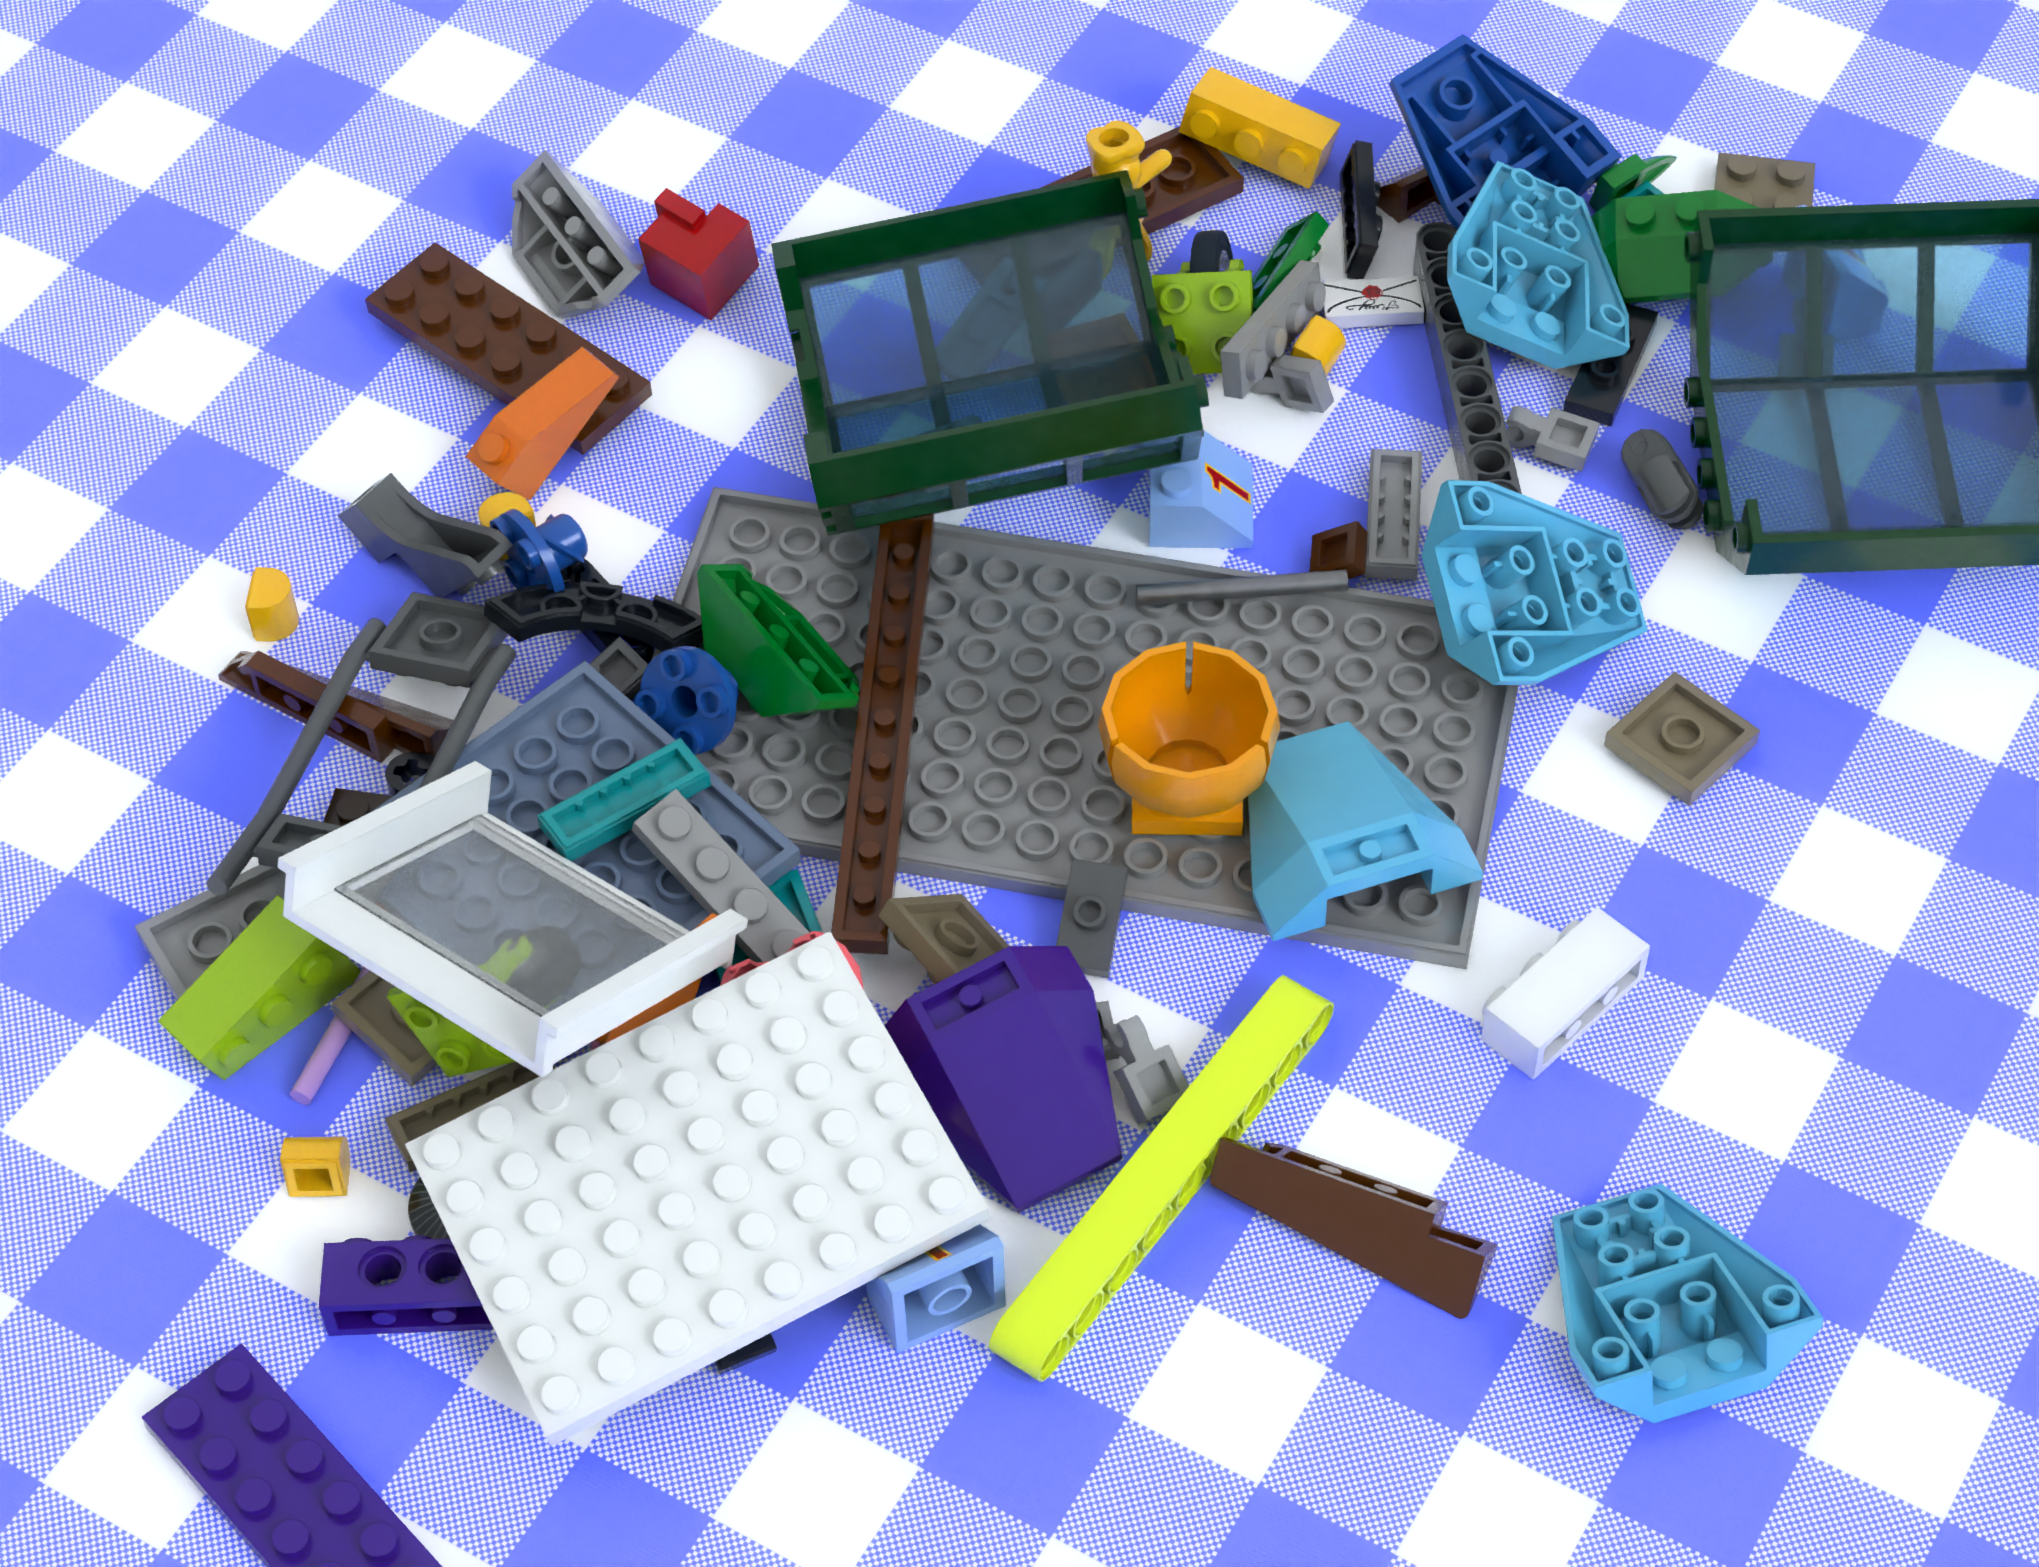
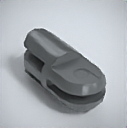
M1640 429L1632 433L1624 441L1620 454L1625 469L1650 511L1659 521L1667 523L1673 529L1686 530L1694 527L1702 517L1703 503L1699 498L1696 484L1671 444L1661 433L1654 429Z

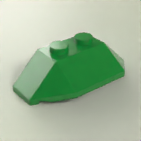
M1705 190L1615 198L1594 213L1591 218L1624 303L1690 298V263L1685 261L1684 238L1686 232H1693L1697 210L1753 209L1758 207L1719 190ZM1772 251L1713 253L1710 268V297L1722 296L1750 276L1759 266L1763 267L1773 260Z
M701 564L697 572L704 649L734 676L738 683V689L747 698L750 707L755 712L759 713L762 717L804 715L854 708L859 700V679L796 608L771 588L753 580V573L742 564Z

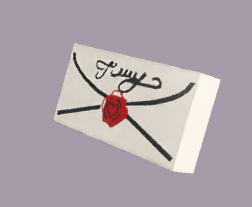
M1418 276L1320 281L1324 283L1326 290L1325 302L1322 308L1323 318L1331 321L1338 328L1424 323L1425 311Z

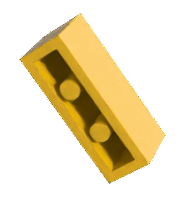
M1210 67L1190 93L1179 132L1310 189L1328 163L1341 123Z

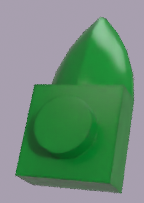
M1635 153L1623 162L1616 163L1595 182L1597 185L1589 205L1597 212L1615 198L1622 197L1644 182L1649 181L1653 183L1676 161L1677 157L1673 155H1660L1641 159Z

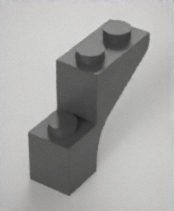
M392 473L372 484L338 515L341 521L378 563L396 554L400 560L404 559L436 597L441 598L454 591L463 596L478 583L480 586L485 584L505 566L499 558L513 546L508 538L497 529L442 515L431 510L417 500Z

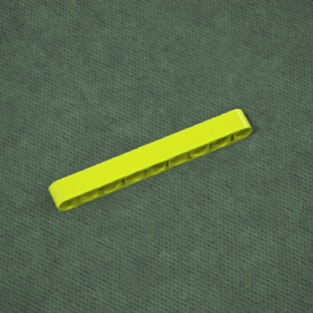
M1285 975L1277 978L1004 1313L989 1340L991 1352L1039 1382H1043L1050 1377L1210 1177L1221 1138H1231L1234 1141H1238L1319 1040L1333 1015V1002Z

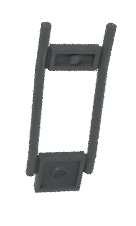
M412 592L387 627L377 618L368 620L345 651L257 813L207 880V887L212 893L225 895L252 857H257L258 864L278 868L279 857L342 827L340 825L282 814L365 661L370 662L371 669L394 673L398 676H410L444 683L448 686L470 688L419 788L452 773L495 687L516 658L515 650L508 644H502L508 634L484 616L485 606ZM399 869L360 888L356 895L375 906Z

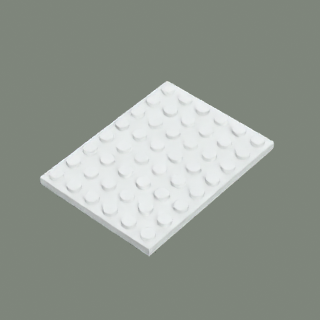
M830 931L557 1067L546 1076L538 1077L405 1144L550 1446L565 1440L991 1219L986 1202Z

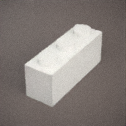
M1596 907L1582 921L1578 919L1572 920L1562 930L1556 944L1544 955L1541 952L1533 955L1524 965L1519 978L1507 989L1504 986L1497 988L1488 997L1482 1008L1484 1022L1481 1040L1534 1080L1644 978L1650 945L1599 907Z

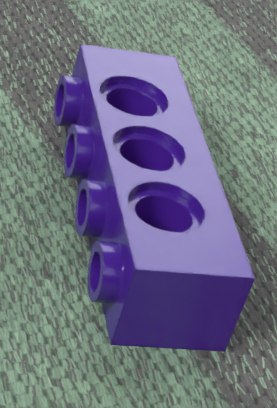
M413 1235L403 1240L372 1241L367 1238H350L344 1242L324 1243L319 1309L328 1336L494 1330L450 1238L432 1239L423 1235ZM456 1276L454 1280L448 1283H436L444 1277ZM385 1279H396L391 1284L385 1286L377 1285L379 1282Z

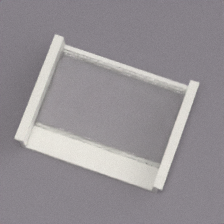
M476 761L278 858V868L286 873L283 917L540 1077L551 1073L554 1063L720 966L727 969L732 966L736 934L745 930L748 923V918L729 909L694 930L689 931L488 813L492 770Z

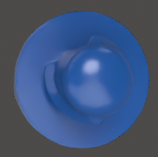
M510 509L490 521V528L502 532L513 544L506 552L509 559L503 562L505 565L503 568L508 579L516 589L524 586L547 584V590H552L554 593L565 590L560 571L577 561L584 563L583 558L588 553V543L582 528L575 519L564 513L555 517L550 514L546 521L537 527L517 509Z
M678 646L659 653L650 661L644 671L640 691L635 696L634 704L675 740L681 738L694 755L702 754L721 745L732 731L739 695L738 683L734 676L706 651L692 646Z

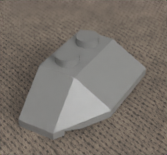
M544 150L512 183V199L515 200L512 217V256L556 316L564 319L606 308L642 271L645 264L642 254L606 207L551 153Z

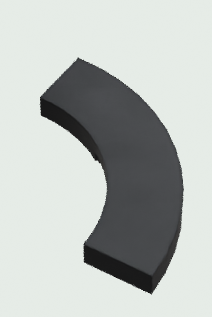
M580 582L579 588L565 589L554 593L552 590H547V584H539L509 591L485 601L484 616L518 642L538 635L566 630H594L615 633L649 644L662 652L678 646L693 647L703 642L700 615L658 595H655L652 601L643 597L622 593L623 586Z

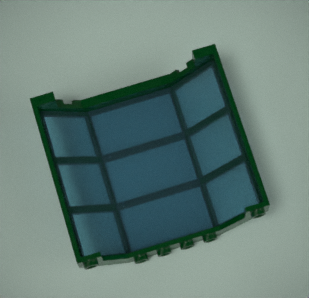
M1128 170L771 243L776 275L789 333H791L808 434L803 435L808 467L818 510L821 513L828 536L1198 459L1201 440L1204 437L1200 408L1209 406L1207 387L1203 374L1194 376L1188 357L1182 356L1181 352L1177 351L1172 324L1166 326L1162 324L1155 300L1139 221L1141 218L1148 217L1146 200L1142 187L1133 189Z
M2039 199L1697 210L1693 232H1686L1684 238L1685 261L1690 263V377H1685L1683 394L1685 407L1693 408L1694 417L1691 418L1690 441L1692 448H1700L1701 458L1697 461L1696 470L1697 485L1699 489H1706L1708 500L1704 501L1703 522L1706 531H1713L1716 552L1744 575L2039 565Z

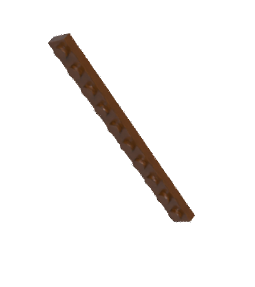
M934 514L880 525L831 929L834 939L845 945L850 953L888 955L891 930L878 915L888 899L895 896L934 540Z

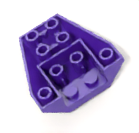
M1008 946L905 999L884 1025L964 1166L1016 1212L1020 1213L1123 1159L1094 990L1068 946Z

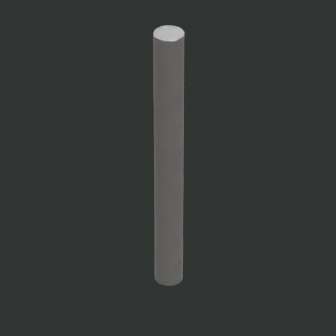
M1343 569L1136 585L1137 606L1345 591L1348 590L1347 570Z

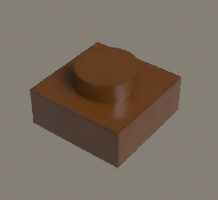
M1354 521L1312 535L1309 572L1346 569L1348 579L1364 575L1367 530L1358 521Z

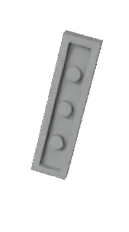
M1300 260L1220 351L1225 397L1243 399L1255 384L1262 380L1270 365L1277 358H1280L1296 336L1302 333L1311 318L1321 311L1325 302L1326 290L1324 283L1320 282L1319 262Z
M677 789L633 823L632 831L708 914L720 915L732 909L748 918L747 928L736 934L735 943L752 961H771L789 951L793 945V939L810 933Z

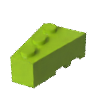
M279 895L263 909L158 1020L201 1064L222 1080H226L351 986L361 971L346 955L283 917L284 899Z

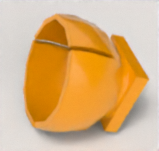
M1186 641L1145 650L1113 675L1098 722V729L1112 779L1117 786L1132 797V834L1242 836L1243 799L1259 788L1264 782L1280 731L1278 710L1265 675L1232 650L1193 641L1191 685L1188 688L1185 683Z

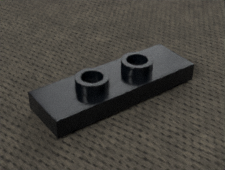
M1356 140L1352 144L1340 171L1344 263L1347 278L1364 279L1379 247L1378 241L1382 232L1383 219L1382 216L1376 213V206L1380 196V182L1374 181L1372 143Z
M1625 303L1629 313V350L1625 355L1582 363L1565 399L1563 411L1612 427L1657 325L1659 312Z

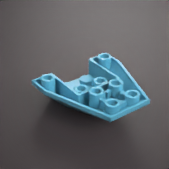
M1497 161L1448 245L1447 281L1466 333L1553 369L1625 355L1630 348L1629 313L1608 259L1602 250L1599 236L1584 198L1576 195L1568 188L1557 187L1536 178L1524 169L1513 168Z
M1447 480L1441 484L1421 556L1448 656L1492 685H1536L1648 631L1621 533L1489 481Z
M1349 721L1277 741L1264 782L1259 788L1248 795L1252 898L1272 941L1325 926L1328 899L1420 872L1430 895L1483 879V871L1463 831Z
M1663 1184L1654 1185L1552 1216L1570 1358L1595 1397L1647 1421L1657 1423L1766 1389L1823 1327V1316L1796 1278Z

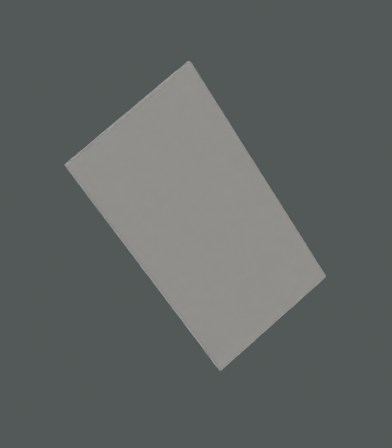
M713 487L673 602L701 616L697 572L701 564H742L753 573V580L774 590L807 619L859 679L858 695L860 697L880 525L828 536L817 503ZM853 509L854 516L870 512ZM935 522L897 872L1065 900L1072 859L1128 867V879L1122 906L1123 911L1269 935L1252 898L1248 796L1243 799L1242 836L1132 834V797L1113 781L1098 729L1101 709L1113 675L1147 649L1186 641L1185 683L1189 688L1192 679L1194 641L1232 650L1265 675L1278 710L1280 731L1277 741L1349 721L1463 831L1483 871L1484 877L1519 685H1492L1448 656L1433 600L1348 587V590L1137 606L1136 585L1262 576L1268 574ZM704 642L693 646L706 651L704 649ZM655 648L652 659L662 651ZM738 689L736 718L729 736L718 747L695 756L800 849L801 855L840 862L859 700L854 708L804 715L762 717L750 707L747 698ZM1419 872L1327 900L1325 926L1286 937V939L1467 969L1483 879L1430 895Z

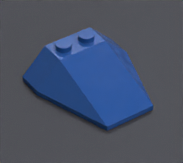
M1463 34L1395 76L1389 83L1443 211L1456 229L1460 226L1497 161L1513 168L1524 169L1536 178L1557 187L1568 188L1576 195L1581 196L1622 157L1589 118Z

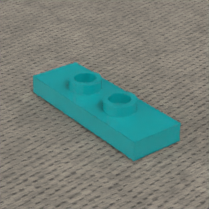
M679 738L538 814V824L559 854L572 862L631 830L633 823L675 789L687 799L711 786L710 774L684 741Z

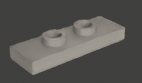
M1371 448L1365 578L1417 581L1423 451Z

